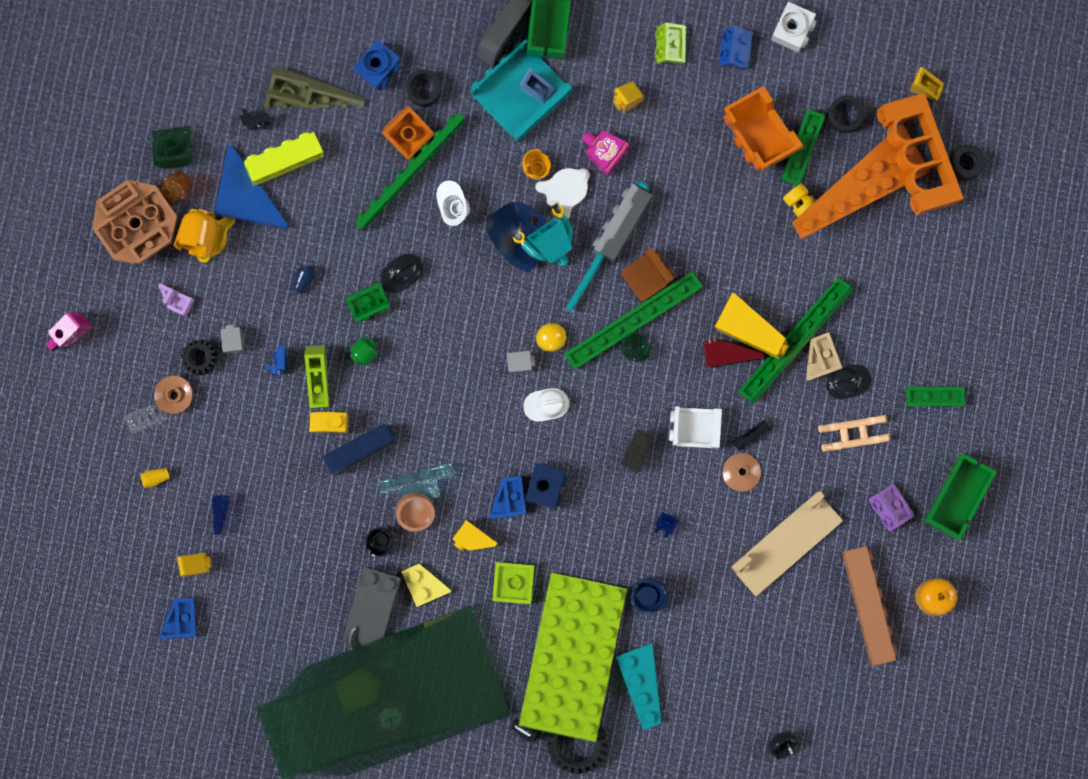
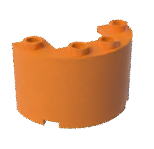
M764 86L724 108L725 116H723V119L727 126L731 127L736 137L733 139L738 149L742 148L745 160L748 164L752 163L757 171L762 172L803 148L795 132H789L774 109L773 99Z

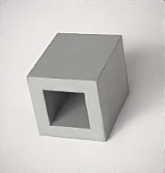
M227 325L225 329H220L223 353L244 352L243 332L240 327H237V325Z
M530 351L507 353L509 374L532 372V367H535L534 355L530 356Z

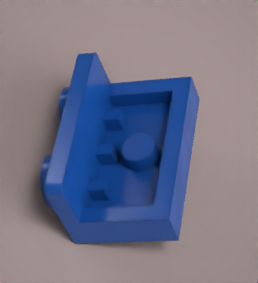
M736 26L724 29L721 51L719 53V65H730L743 70L748 69L753 32Z

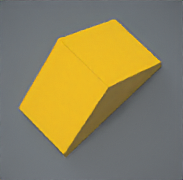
M920 67L915 75L910 91L916 94L925 93L927 98L938 101L944 83L926 69Z

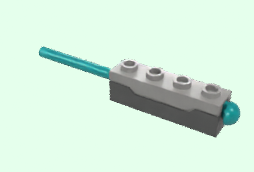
M640 181L636 185L632 184L630 188L626 187L621 196L624 198L621 204H616L612 211L614 214L611 221L608 219L602 228L605 230L601 237L598 235L593 243V246H595L594 252L597 253V256L565 309L567 311H573L604 258L612 263L615 262L652 199V195L648 193L649 185L646 182Z

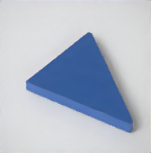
M228 144L214 215L287 229L288 224L261 186H253L244 162L232 145Z

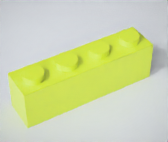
M305 132L298 139L293 141L291 139L286 140L279 147H270L260 155L253 154L247 157L244 165L253 186H257L323 158L324 155L315 133Z

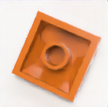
M409 106L401 110L381 132L407 160L435 134Z

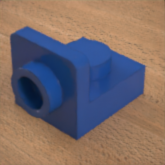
M277 346V351L274 352V363H277V366H266V370L271 372V375H282V371H287V348L285 346Z

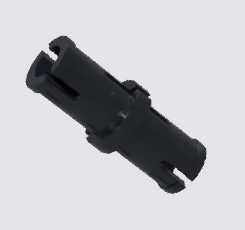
M762 420L753 428L746 429L743 435L732 442L736 449L741 451L751 442L755 443L758 441L757 438L770 431V426L765 420Z

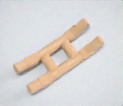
M880 415L819 425L818 431L820 433L840 430L842 442L822 444V451H835L891 441L889 433L868 437L866 427L887 422V416ZM859 427L861 438L849 440L847 429Z

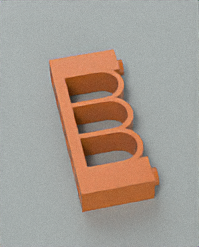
M925 93L883 104L877 110L878 120L882 123L883 128L888 127L887 138L890 144L899 148L896 154L897 165L902 171L909 173L905 179V187L908 193L912 195L910 207L915 212V215H923L956 205L964 199ZM918 118L924 136L911 140L900 137L896 129L897 124ZM927 143L933 161L918 165L908 161L905 153L907 148ZM936 167L942 186L927 190L920 188L915 182V173Z

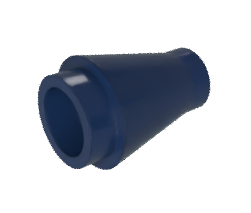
M301 265L300 269H297L292 290L303 294L315 277V270Z

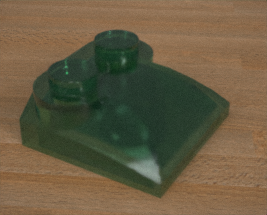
M190 126L152 131L154 166L160 169L185 167L192 163Z

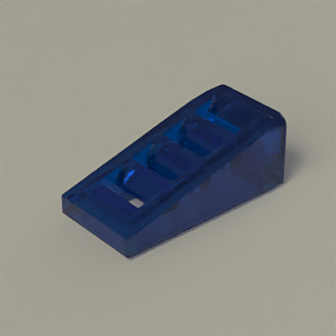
M216 495L212 497L213 529L215 535H221L230 501L229 495Z

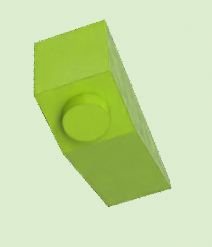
M306 346L304 356L310 408L329 407L326 346Z

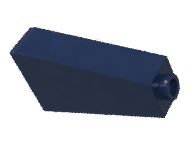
M382 424L322 456L331 474L336 476L395 442L393 437L396 434L391 426L387 427L385 424Z

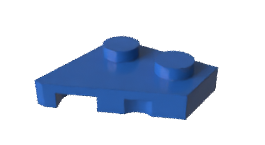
M522 476L502 478L494 501L495 503L489 515L490 519L527 514Z
M195 598L174 599L158 639L196 637Z

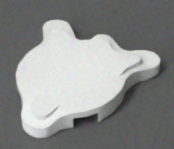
M563 169L557 172L550 180L538 182L536 184V191L546 195L549 206L552 207L555 204L562 206L564 209L563 216L569 219L572 208L578 205L586 196L587 181L590 178V174L586 169Z

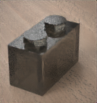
M636 429L620 466L638 473L654 437Z

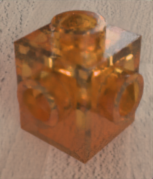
M182 170L168 175L163 180L164 184L160 191L173 204L178 200L183 201L188 197V191L193 182Z

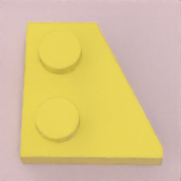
M420 564L401 571L416 607L451 592L448 587Z

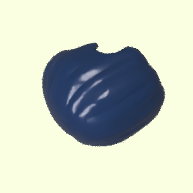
M643 578L633 586L630 598L631 604L640 613H656L665 607L668 602V588L658 578Z

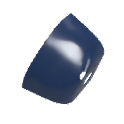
M511 202L487 217V233L495 247L511 265L519 270L530 273L537 259L531 257L521 247L522 244H516L513 237L520 241L522 236L518 232H522L525 240H527L526 237L545 225L546 221L544 216L534 208L522 202ZM530 215H534L539 219L538 225L530 223ZM520 223L524 226V229L519 228Z

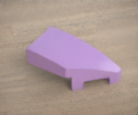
M159 283L158 287L162 292L163 303L168 309L186 317L194 299Z

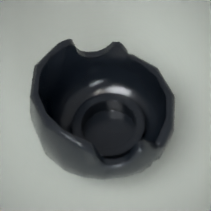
M376 527L367 534L365 548L372 557L381 558L388 555L393 549L394 538L386 528Z
M779 732L769 741L768 749L771 755L779 760L792 755L798 750L800 745L793 734Z

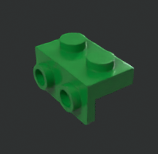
M380 282L345 297L355 322L366 321L370 318V315L375 313L381 314L390 307Z

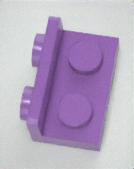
M894 483L869 499L872 508L877 512L883 525L889 531L894 530L915 516Z

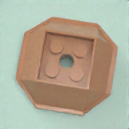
M126 180L96 201L92 229L113 260L142 264L172 243L178 217L157 186ZM135 220H140L138 228H132V223Z

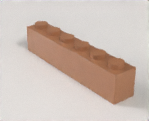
M867 546L844 551L842 555L870 665L874 666L895 661V656L898 655L895 644L891 643L890 637L893 636L891 627L886 624L885 618L888 617L886 607L881 604L880 599L883 598L881 588H877L875 580H878L876 569H872V552L870 549H867Z

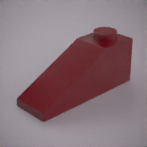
M717 339L706 340V344L702 346L706 369L762 360L764 358V353L725 341H718Z

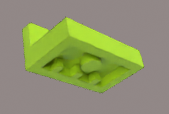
M664 23L658 26L655 32L657 39V48L655 50L657 63H685L686 25Z

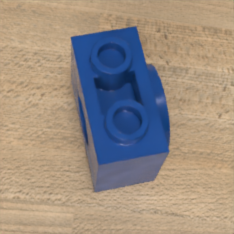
M376 40L363 54L353 70L355 74L379 91L380 88L384 89L390 81L389 77L400 70L402 62L399 56ZM374 61L381 62L377 68L371 67V64Z

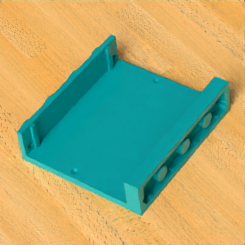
M526 39L515 44L512 48L513 51L509 55L505 54L498 61L499 64L495 68H489L485 73L486 76L481 81L479 79L475 81L470 90L471 95L517 143L572 93V87L568 83L565 84L540 57L527 56L528 41ZM529 68L555 88L549 100L544 104L520 91V83Z

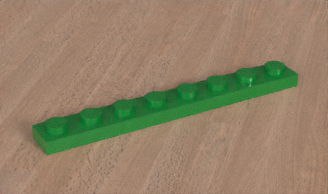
M460 113L456 116L452 115L446 123L448 125L443 130L440 128L433 137L435 139L431 143L427 142L421 149L422 153L418 157L414 156L409 161L408 168L405 171L401 170L396 175L395 182L392 185L388 184L383 189L381 197L379 199L375 198L370 203L368 211L366 213L363 211L357 217L355 224L362 232L464 124L465 118Z
M690 272L564 353L566 359L575 371L702 289V285L694 273Z
M837 278L785 337L786 345H788L785 355H781L779 359L769 355L738 393L754 405L850 295L853 288Z

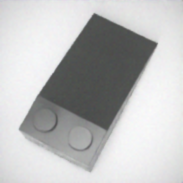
M363 567L342 642L346 643L351 630L354 627H358L356 635L358 647L380 652L402 578Z

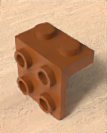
M652 247L645 251L644 256L621 272V275L641 302L646 301L665 288L674 279L672 277L674 275L672 269L668 265L665 267L661 261L663 260L662 255L658 250L654 251Z

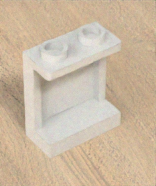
M675 406V410L671 411L670 422H674L673 430L669 432V441H673L672 446L719 449L722 409L711 410Z

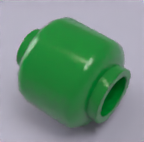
M361 337L351 346L350 356L358 365H368L378 355V350L376 349L378 344L372 338L366 339Z

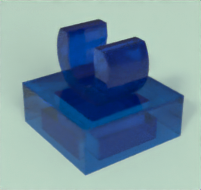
M661 512L655 524L657 526L655 532L658 533L659 529H663L666 531L664 537H668L675 530L679 520Z

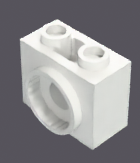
M788 2L771 40L799 52L800 48H805L809 38L806 37L808 31H813L817 22L814 20L816 14ZM788 23H793V24H795V25H796V29L790 30V29L787 27V24H788Z

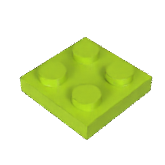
M496 562L492 601L531 604L534 565Z

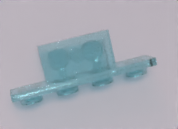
M442 464L437 468L422 469L420 472L406 473L401 477L393 479L386 478L379 482L380 494L399 490L401 498L410 493H421L430 499L441 497L437 480L454 476L453 464Z

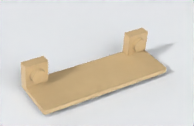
M821 491L816 492L730 567L755 596L761 593L842 522L838 514L824 500L825 496Z

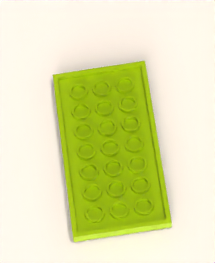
M551 573L519 726L596 742L627 591L626 588Z

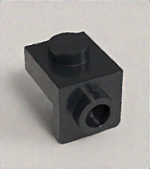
M245 108L241 109L243 113L240 115L242 125L246 126L249 131L253 129L263 130L267 128V125L271 124L267 113L249 118L247 110Z

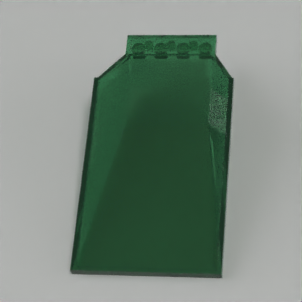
M471 605L307 665L275 700L256 707L282 779H291L299 775L348 776L511 715Z

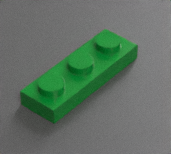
M906 387V407L965 406V387Z

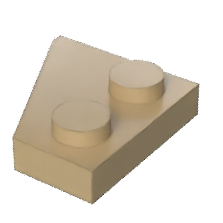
M829 333L810 339L806 381L842 369Z

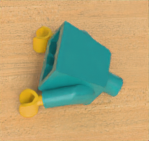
M558 206L561 213L557 214L552 209L551 214L554 219L527 236V240H525L522 232H518L522 236L520 241H517L514 237L513 240L516 244H522L521 247L531 257L540 261L547 260L549 263H553L556 260L559 266H564L569 262L565 254L572 249L573 227L567 217L563 216V207Z

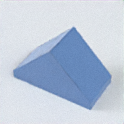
M530 68L520 83L521 92L543 104L549 100L555 89Z

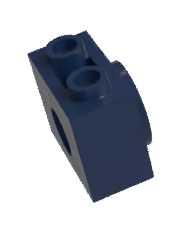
M535 463L525 501L555 509L556 505L560 506L563 495L559 493L561 487L565 488L568 476H564L565 471ZM540 481L548 482L549 488L546 491L538 489Z

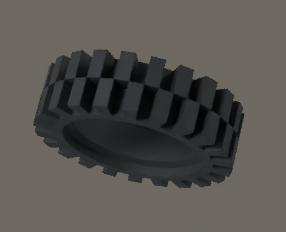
M600 723L595 750L584 761L576 762L567 759L559 747L561 735L551 732L548 734L547 749L549 756L558 768L567 773L585 774L594 770L601 764L607 752V736Z

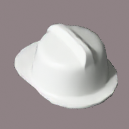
M450 180L440 184L437 189V202L442 218L448 225H459L466 220L469 214V202L456 182Z
M557 388L533 392L524 401V412L533 421H546L562 417L569 408L567 395Z

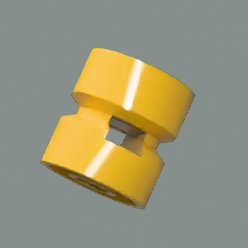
M802 183L783 197V200L789 207H794L793 212L797 217L816 201L813 196H808L809 191Z

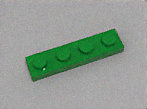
M807 109L797 136L803 148L790 155L781 181L795 186L801 183L825 115Z

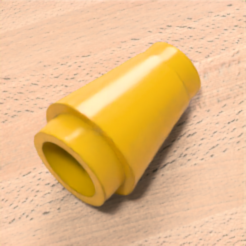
M167 468L144 470V473H140L144 488L149 487L150 489L170 479Z

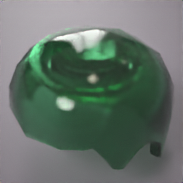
M632 333L622 340L621 352L629 361L642 362L651 354L652 346L643 335Z

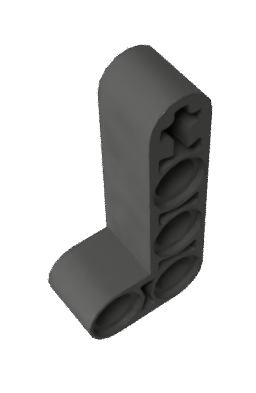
M510 0L483 37L478 48L477 58L492 67L497 63L503 47L532 6L530 0Z

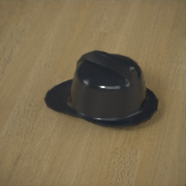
M413 254L398 256L382 270L380 277L383 287L393 293L405 290L421 277L423 272L421 260Z
M849 365L832 372L827 378L826 387L829 394L834 398L847 399L868 390L872 381L871 374L862 365Z

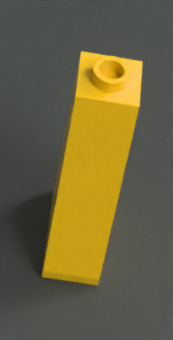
M731 294L715 325L717 331L777 359L781 355L784 356L788 349L786 338L736 294Z

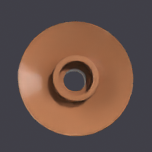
M179 376L163 378L157 384L154 391V399L157 406L169 414H178L186 410L193 397L190 384ZM173 392H177L178 397L176 399H172L171 397Z
M738 453L727 459L722 473L725 483L731 489L744 492L751 490L758 484L761 477V468L753 456ZM741 468L746 470V474L743 476L739 474V469Z

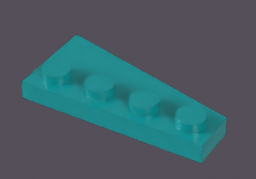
M651 643L616 656L643 730L661 724L653 645Z

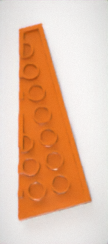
M904 124L896 128L900 137L906 140L912 139ZM886 137L794 220L792 224L801 240L904 187L906 176L909 173L902 171L897 165L896 154L899 148L890 144ZM916 146L906 149V157L912 164L925 163ZM930 170L915 173V180L929 174Z

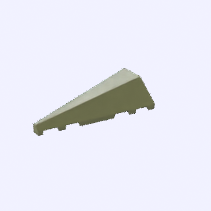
M274 66L264 108H270L271 106H281L282 108H287L288 106L329 108L330 105H341V107L359 105L363 107L365 98Z

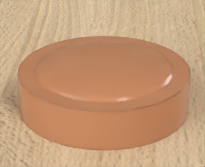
M421 493L405 495L396 506L397 521L408 531L416 532L426 529L432 524L435 517L433 502L429 497Z

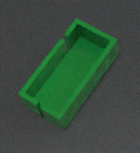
M532 0L527 56L543 58L544 54H546L549 59L564 60L571 0Z
M964 453L957 456L923 520V523L956 541L961 540L969 525L962 522L971 521L997 471L982 463L978 464L976 468L973 467L978 461Z

